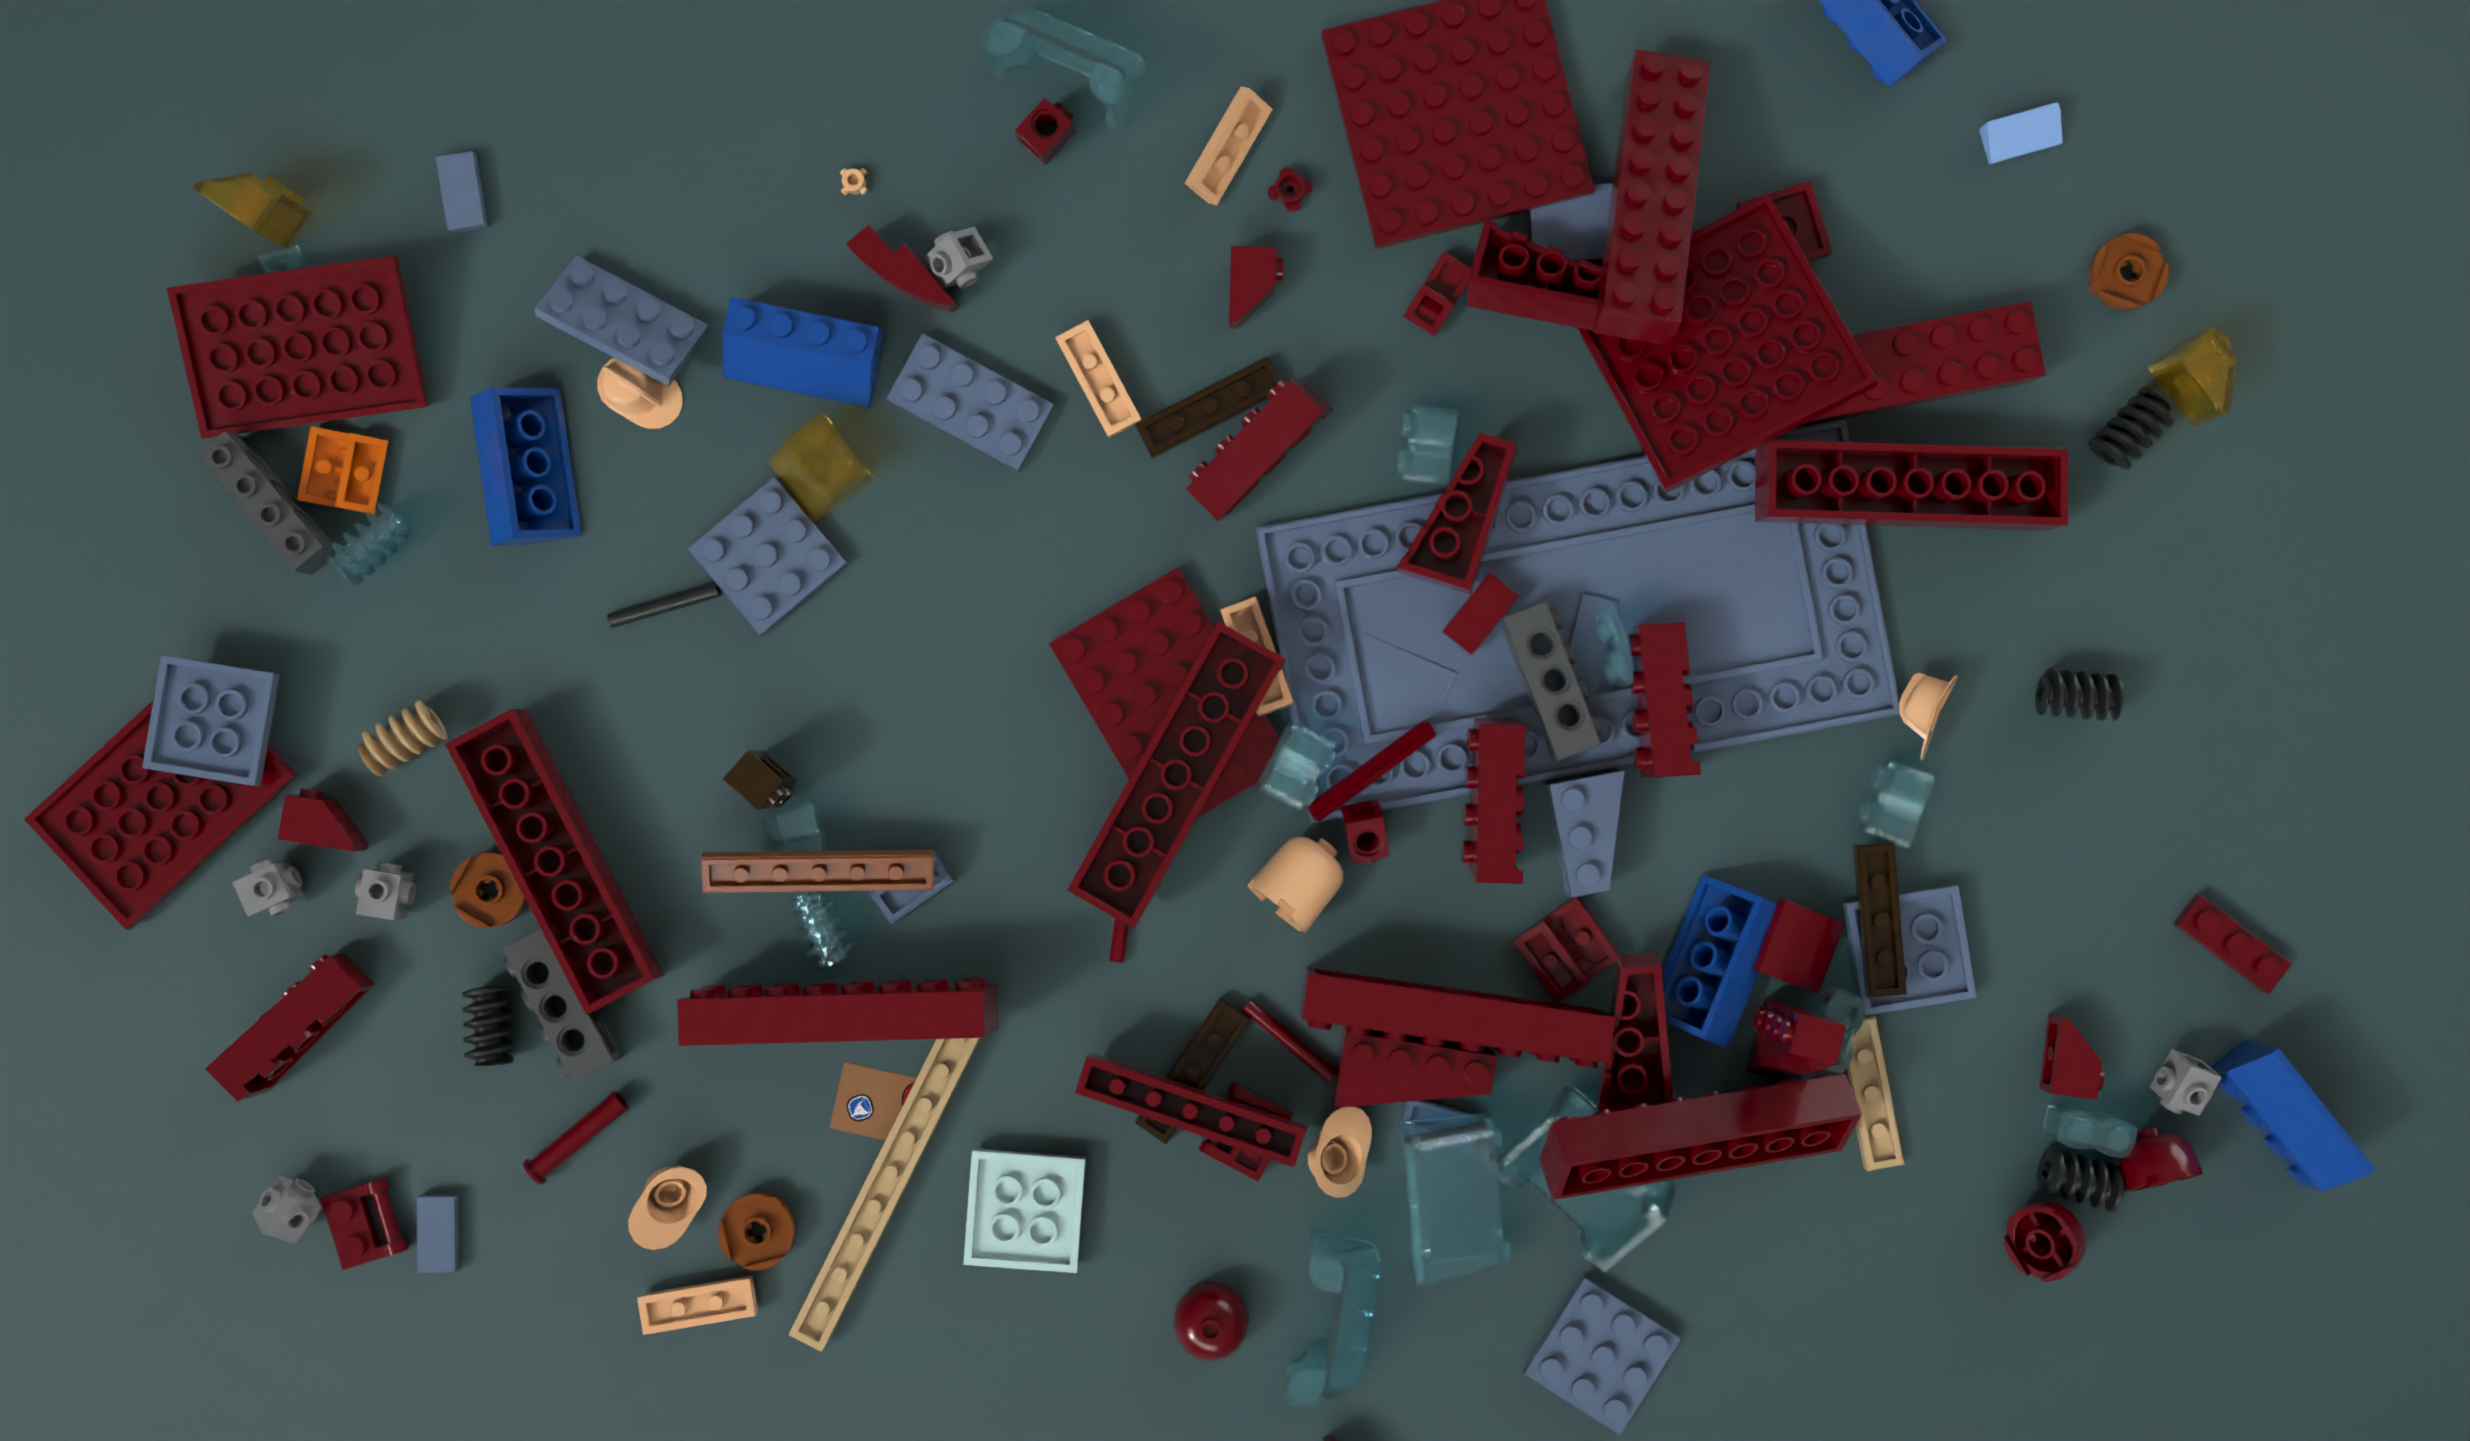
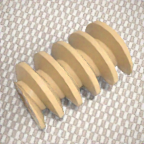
M420 700L415 702L417 714L414 715L408 708L402 709L404 721L401 722L394 715L389 716L390 729H387L382 723L378 722L375 724L378 736L374 737L368 730L362 731L364 743L358 745L359 754L366 766L375 775L383 776L386 774L387 768L396 769L399 767L400 760L408 762L413 758V753L422 754L426 751L427 746H437L440 738L443 740L448 739L445 727L438 716Z

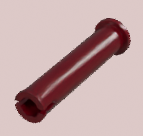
M612 1091L608 1097L532 1160L526 1159L523 1162V1166L528 1175L535 1182L543 1185L546 1182V1177L622 1113L629 1110L628 1103L617 1091Z

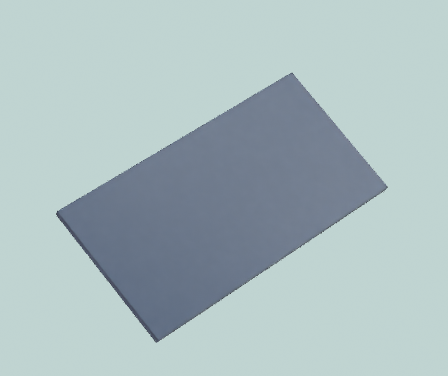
M1843 419L1794 428L1773 440L1850 442L1847 421ZM1756 448L1668 493H1665L1646 456L1508 481L1472 593L1487 574L1491 573L1519 595L1502 618L1547 602L1549 609L1554 607L1559 615L1562 628L1557 631L1562 644L1568 643L1569 645L1582 593L1619 602L1598 693L1589 695V699L1585 700L1586 704L1595 702L1593 714L1597 715L1603 730V735L1598 736L1601 744L1559 761H1553L1500 621L1476 651L1469 655L1443 634L1442 630L1471 595L1399 573L1396 568L1435 508V504L1441 494L1256 528V535L1278 653L1286 659L1282 669L1295 703L1288 707L1306 804L1308 806L1316 798L1423 720L1431 724L1436 732V736L1341 806L1378 799L1381 810L1471 794V789H1466L1465 769L1466 766H1472L1473 751H1467L1468 728H1474V718L1520 719L1525 725L1524 778H1518L1517 785L1635 764L1634 749L1635 747H1640L1639 732H1634L1632 727V710L1637 709V694H1631L1630 672L1635 671V658L1628 654L1627 638L1628 634H1633V627L1641 624L1685 622L1690 672L1689 675L1683 676V682L1690 684L1694 703L1691 714H1687V719L1692 722L1693 727H1696L1698 743L1694 745V751L1691 753L1900 715V699L1867 526L1755 522ZM1356 631L1364 632L1457 673L1443 706L1438 705V702L1449 679L1448 675L1361 637L1358 640L1355 637ZM1536 634L1531 639L1530 647L1535 654L1542 656L1547 653L1549 642L1543 635ZM1556 670L1547 671L1544 676L1546 687L1552 691L1559 690L1562 680L1561 674ZM1405 677H1415L1419 679L1424 685L1425 693L1421 691V688L1418 683H1416L1415 681L1408 680ZM1563 705L1561 708L1570 707V706H1569V705ZM1341 806L1321 821L1343 818ZM1308 811L1310 823L1321 822L1316 821Z

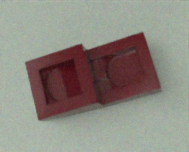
M1443 252L1403 317L1431 335L1436 336L1467 287L1471 268Z

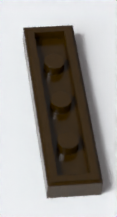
M1269 356L1147 417L1136 423L1135 426L1153 459L1269 400L1267 394L1281 380Z
M1894 842L1853 845L1865 996L1906 995Z
M1220 997L1165 1078L1204 1090L1250 1023L1251 1018ZM1141 1115L1135 1121V1124L1164 1144H1167L1177 1127Z

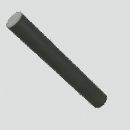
M711 583L608 613L607 618L611 628L721 597L719 586L716 583Z

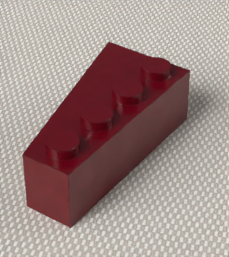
M1485 219L1468 279L1467 307L1594 331L1602 267L1583 259L1579 262L1565 257L1560 249L1550 245L1546 249L1529 242L1528 236L1517 231L1510 234L1498 229L1497 223Z
M1283 379L1279 381L1267 394L1270 401L1261 410L1255 407L1243 418L1240 423L1244 428L1234 438L1231 434L1225 437L1215 448L1218 455L1208 465L1203 461L1189 475L1192 482L1186 490L1217 521L1224 519L1260 483L1259 478L1263 474L1266 476L1284 460L1285 452L1289 447L1291 449L1294 448L1311 433L1313 428L1311 425L1318 417L1324 420L1333 411L1303 379H1290L1287 383Z
M1479 433L1455 472L1453 479L1444 493L1441 494L1435 504V508L1414 538V542L1396 567L1399 573L1470 595L1472 594L1517 454L1516 443Z
M1685 622L1634 626L1633 634H1628L1627 646L1629 656H1634L1635 671L1630 672L1631 694H1637V709L1632 710V727L1634 732H1639L1640 747H1635L1634 749L1636 770H1641V777L1701 775L1700 761L1692 762L1691 752L1694 751V745L1698 743L1696 727H1693L1692 722L1687 719V714H1691L1692 706L1694 705L1693 693L1690 684L1683 682V676L1689 675L1690 672Z
M1474 718V728H1468L1467 751H1473L1472 766H1466L1465 787L1466 789H1471L1470 803H1464L1463 824L1464 826H1469L1468 840L1462 841V863H1467V867L1477 883L1523 884V870H1519L1516 866V853H1520L1524 849V835H1522L1521 824L1516 823V816H1522L1524 812L1523 787L1517 785L1518 778H1524L1525 725L1520 719Z
M1654 952L1620 955L1618 957L1609 1012L1615 1017L1609 1063L1601 1062L1594 1103L1596 1112L1606 1109L1613 1112L1628 1110L1642 1103H1647L1650 1106L1664 1104L1673 1099L1662 969L1658 954Z
M344 953L330 956L325 954L317 959L309 968L310 974L301 982L298 981L290 986L276 1005L262 1014L254 1025L205 1068L237 1102L270 1091L375 985Z
M1764 999L1762 1007L1758 1006L1753 1017V1028H1756V1033L1746 1072L1778 1080H1794V1078H1803L1804 1073H1815V1069L1823 1070L1837 1065L1846 1025L1808 1009Z
M1344 1028L1332 1101L1334 1108L1488 1095L1492 1092L1497 1056L1490 1050H1483V1052L1461 1049L1458 1045L1446 1043L1445 1046H1434L1422 1043L1421 1039L1408 1037L1407 1041L1385 1038L1383 1033L1370 1031L1369 1035H1357L1346 1032V1028Z

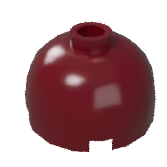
M2159 1127L2137 1132L2138 1140L2128 1144L2120 1157L2119 1167L2122 1170L2126 1192L2153 1188L2173 1181H2182L2203 1175L2199 1160L2191 1145L2184 1138L2175 1134H2161Z
M2045 1201L2026 1205L2013 1214L2007 1222L2009 1225L2007 1227V1235L2004 1236L2005 1249L2009 1259L2025 1275L2032 1274L2035 1277L2042 1278L2039 1281L2044 1282L2061 1280L2081 1263L2086 1252L2085 1232L2077 1217L2061 1205Z
M1208 1281L1195 1284L1178 1301L1175 1308L1173 1325L1176 1338L1186 1352L1197 1359L1216 1361L1227 1358L1238 1350L1247 1335L1249 1316L1246 1303L1231 1287L1225 1283Z

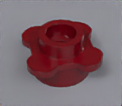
M1286 167L1280 171L1276 184L1268 188V196L1272 201L1278 200L1284 204L1288 212H1297L1301 207L1300 202L1303 197L1311 193L1312 183L1308 179H1303L1292 168ZM1288 187H1292L1294 191L1292 193H1288L1286 189Z

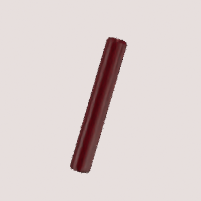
M1423 720L1308 804L1307 810L1316 821H1321L1436 736L1434 728L1428 721Z

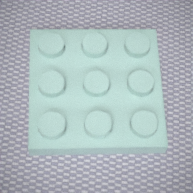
M973 1149L963 1265L1077 1273L1086 1157Z

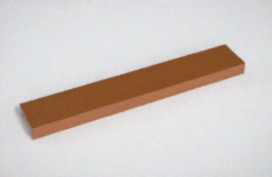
M934 850L703 852L701 856L703 893L934 890L935 885Z

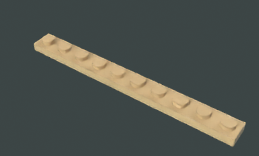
M980 1038L936 1039L788 1334L789 1336L820 1352L825 1350Z

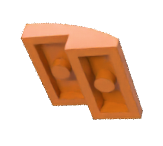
M311 426L297 500L375 515L389 441Z

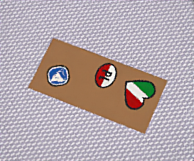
M844 1062L829 1128L886 1140L917 1078Z

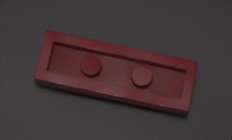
M2194 895L2173 924L2263 993L2270 994L2292 965V963L2201 895Z

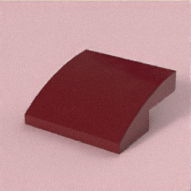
M1580 896L1571 898L1513 940L1556 1003L1587 984L1591 977L1618 961V957L1621 955Z
M1780 898L1753 970L1819 994L1845 924Z

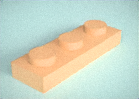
M1242 86L1239 88L1184 183L1209 204L1217 206L1273 110L1250 88Z
M1089 320L1055 337L1108 438L1142 421Z
M1256 597L1220 609L1226 626L1277 654ZM1283 669L1280 670L1257 711L1258 716L1295 704Z
M752 1275L644 1293L637 1297L643 1335L753 1317L758 1314Z

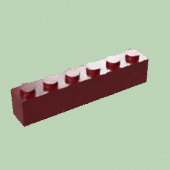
M1094 1053L1086 1057L1075 1090L1076 1094L1291 1167H1295L1308 1129V1126Z

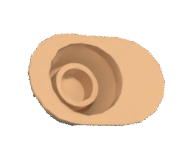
M616 358L610 359L602 367L598 376L597 390L601 400L610 409L636 425L647 429H661L670 425L680 414L683 406V396L675 380H673L670 386H667Z
M1916 673L1901 695L1899 710L1903 722L1925 739L1920 760H1923L1926 755L1940 711L1951 694L1958 675H1955L1948 682L1922 673Z
M1341 1107L1333 1111L1325 1120L1319 1137L1312 1143L1307 1155L1309 1169L1316 1178L1318 1186L1325 1194L1335 1198L1347 1197L1354 1193L1362 1183L1372 1138V1126L1369 1117L1363 1110L1357 1107Z
M678 1164L675 1167H663L655 1171L647 1179L644 1191L634 1205L628 1219V1229L633 1241L642 1248L651 1250L666 1248L675 1243L686 1231L706 1198L707 1185L703 1177L694 1169L682 1167Z

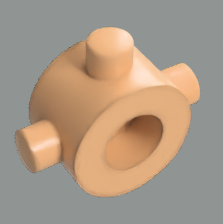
M843 168L840 174L842 175L844 187L840 191L845 196L848 193L854 195L861 193L865 195L868 189L866 188L864 176L868 172L864 168L860 170H847Z

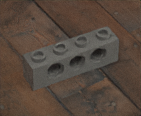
M224 431L196 455L293 571L312 575L340 551L244 437Z
M1543 602L1500 619V624L1553 761H1559L1600 745L1601 742L1598 736L1603 735V730L1595 713L1589 714L1585 700L1589 699L1588 690L1582 678L1576 680L1571 665L1576 664L1575 657L1568 643L1562 644L1557 631L1562 628V624L1554 607L1549 609L1547 602ZM1536 634L1543 635L1549 642V649L1545 655L1535 654L1530 647L1531 639ZM1549 670H1556L1562 676L1563 683L1557 691L1549 690L1544 683V676ZM1563 705L1571 706L1576 712V720L1569 727L1562 725L1558 720V711Z
M541 928L502 949L506 956L503 959L504 965L513 978L517 977L523 988L521 992L522 999L530 1011H535L541 1022L539 1031L546 1043L553 1045L559 1056L557 1058V1065L566 1078L570 1077L572 1083H575L623 1058L599 1011L588 1015L585 1014ZM539 962L545 964L549 970V976L545 982L539 980L535 974V968ZM555 996L562 997L566 1002L567 1009L564 1015L558 1014L553 1008ZM573 1029L579 1030L584 1036L582 1048L575 1047L570 1040V1034Z

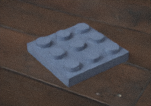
M775 477L688 548L689 552L760 636L766 634L848 565L846 560Z
M161 655L142 768L250 786H261L280 674Z
M1958 885L1898 894L1906 995L1865 996L1857 900L1843 902L1862 1015L1867 1016L1977 998Z
M1582 1275L1525 1365L1523 1373L1621 1435L1681 1339L1666 1327Z

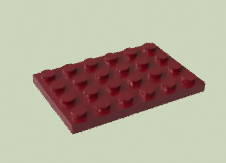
M398 255L166 288L201 439L218 437L224 431L240 434L429 407Z
M1178 567L1049 643L1128 779H1130L1214 629ZM1256 713L1199 816L1293 761L1266 715L1258 716Z
M152 701L24 820L125 930H130L138 925L299 776L269 743L261 786H250L142 768L153 706Z

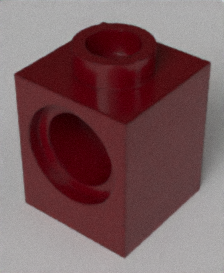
M1044 98L1014 131L1017 140L1046 165L1075 134L1073 122H1071L1074 117L1061 103L1056 102L1053 105ZM1045 122H1052L1058 126L1056 132L1050 136L1040 135L1038 129Z
M1378 799L1341 806L1347 846L1352 863H1371L1379 858L1388 857L1389 850L1384 820ZM1364 832H1373L1367 837H1359Z

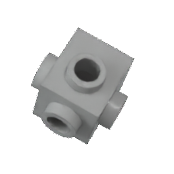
M975 227L942 234L935 239L934 243L936 246L924 256L943 289L955 285L962 289L972 285L980 278L978 273L993 260Z
M273 859L259 862L250 867L251 874L232 882L248 917L264 915L270 912L271 916L279 915L294 908L292 901L304 896L301 889L303 884L302 878L297 869L291 866L289 862L274 863Z
M378 862L377 868L363 869V875L359 876L355 887V894L359 897L356 914L388 920L407 918L409 905H412L416 896V884L413 883L414 873L402 872V865L389 862Z
M2171 1049L2161 1068L2156 1072L2150 1088L2162 1098L2160 1104L2168 1110L2177 1114H2182L2184 1110L2200 1116L2222 1077L2203 1060Z
M278 1176L271 1187L263 1192L259 1203L252 1211L262 1234L295 1244L308 1225H311L316 1220L318 1212L322 1208L314 1194V1187L303 1179L296 1178L293 1181Z

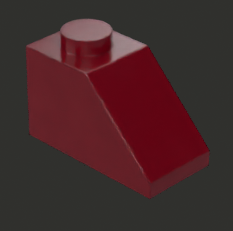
M1231 246L1229 329H1237L1275 293V283L1283 282V259H1276V247Z
M300 788V794H285L278 840L352 852L367 850V841L340 803L334 799L323 798L324 791Z
M2048 1014L2039 1089L2051 1094L2097 1100L2098 1091L2102 1090L2105 1079L2104 1071L2101 1068V1060L2069 1019Z

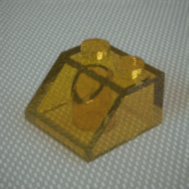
M252 173L200 181L193 187L197 192L251 230L285 249L312 213L300 204L304 199L302 196L269 175L265 180H262Z
M2214 327L2182 340L2147 367L2192 426L2224 416L2231 408L2237 356L2231 350L2232 346L2229 339L2223 333L2216 331Z
M822 412L793 432L768 462L812 522H816L874 478L831 420Z

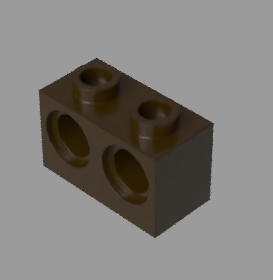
M748 750L723 778L726 783L756 810L772 809L775 806L778 808L782 807L793 795L794 791L791 787L797 781L765 751Z

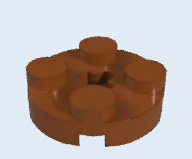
M2127 233L2108 240L2095 251L2091 258L2088 270L2090 280L2088 288L2090 293L2098 297L2108 307L2116 310H2136L2147 305L2163 292L2168 281L2169 267L2167 261H2163V257L2159 252L2161 248L2151 238L2137 233ZM2130 263L2132 264V271L2137 273V276L2126 281L2120 273V268Z
M499 852L480 853L464 860L455 870L450 882V894H453V900L456 904L454 908L457 914L464 921L476 927L486 928L506 925L516 919L527 904L502 853ZM495 881L497 884L496 889L499 891L498 895L491 896L487 900L484 898L486 891L481 886L483 882L491 883Z
M752 1192L736 1199L725 1211L718 1226V1240L725 1256L731 1261L734 1260L736 1263L743 1265L742 1268L754 1271L765 1270L778 1264L793 1247L796 1236V1222L791 1209L779 1195L765 1192ZM753 1221H759L760 1225H765L767 1232L763 1234L762 1241H758L755 1235L749 1236L748 1229L753 1227Z

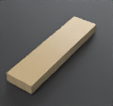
M1867 1015L1836 1021L1846 1025L1841 1044V1053L1846 1077L1862 1113L1856 1124V1131L1863 1167L1866 1171L1904 1165L1876 1016Z

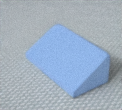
M2056 102L1995 119L1979 128L1989 165L2061 145L2063 141L2059 103Z

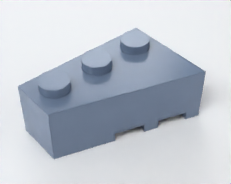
M1616 770L1544 785L1567 896L1577 897L1610 890L1625 770Z

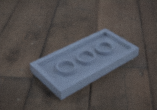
M577 255L535 307L536 317L667 386H670L708 334V324Z
M923 333L886 398L889 402L1019 472L1055 408L1053 403Z

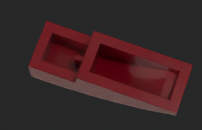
M870 225L866 226L846 243L851 252L872 273L907 297L950 313L958 309L954 301L906 244L893 253Z

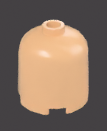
M1298 836L1288 840L1247 886L1262 902L1268 898L1271 902L1278 905L1280 908L1275 913L1289 925L1305 933L1343 883L1344 874L1341 865L1334 858L1338 851L1322 838L1316 843L1307 837Z

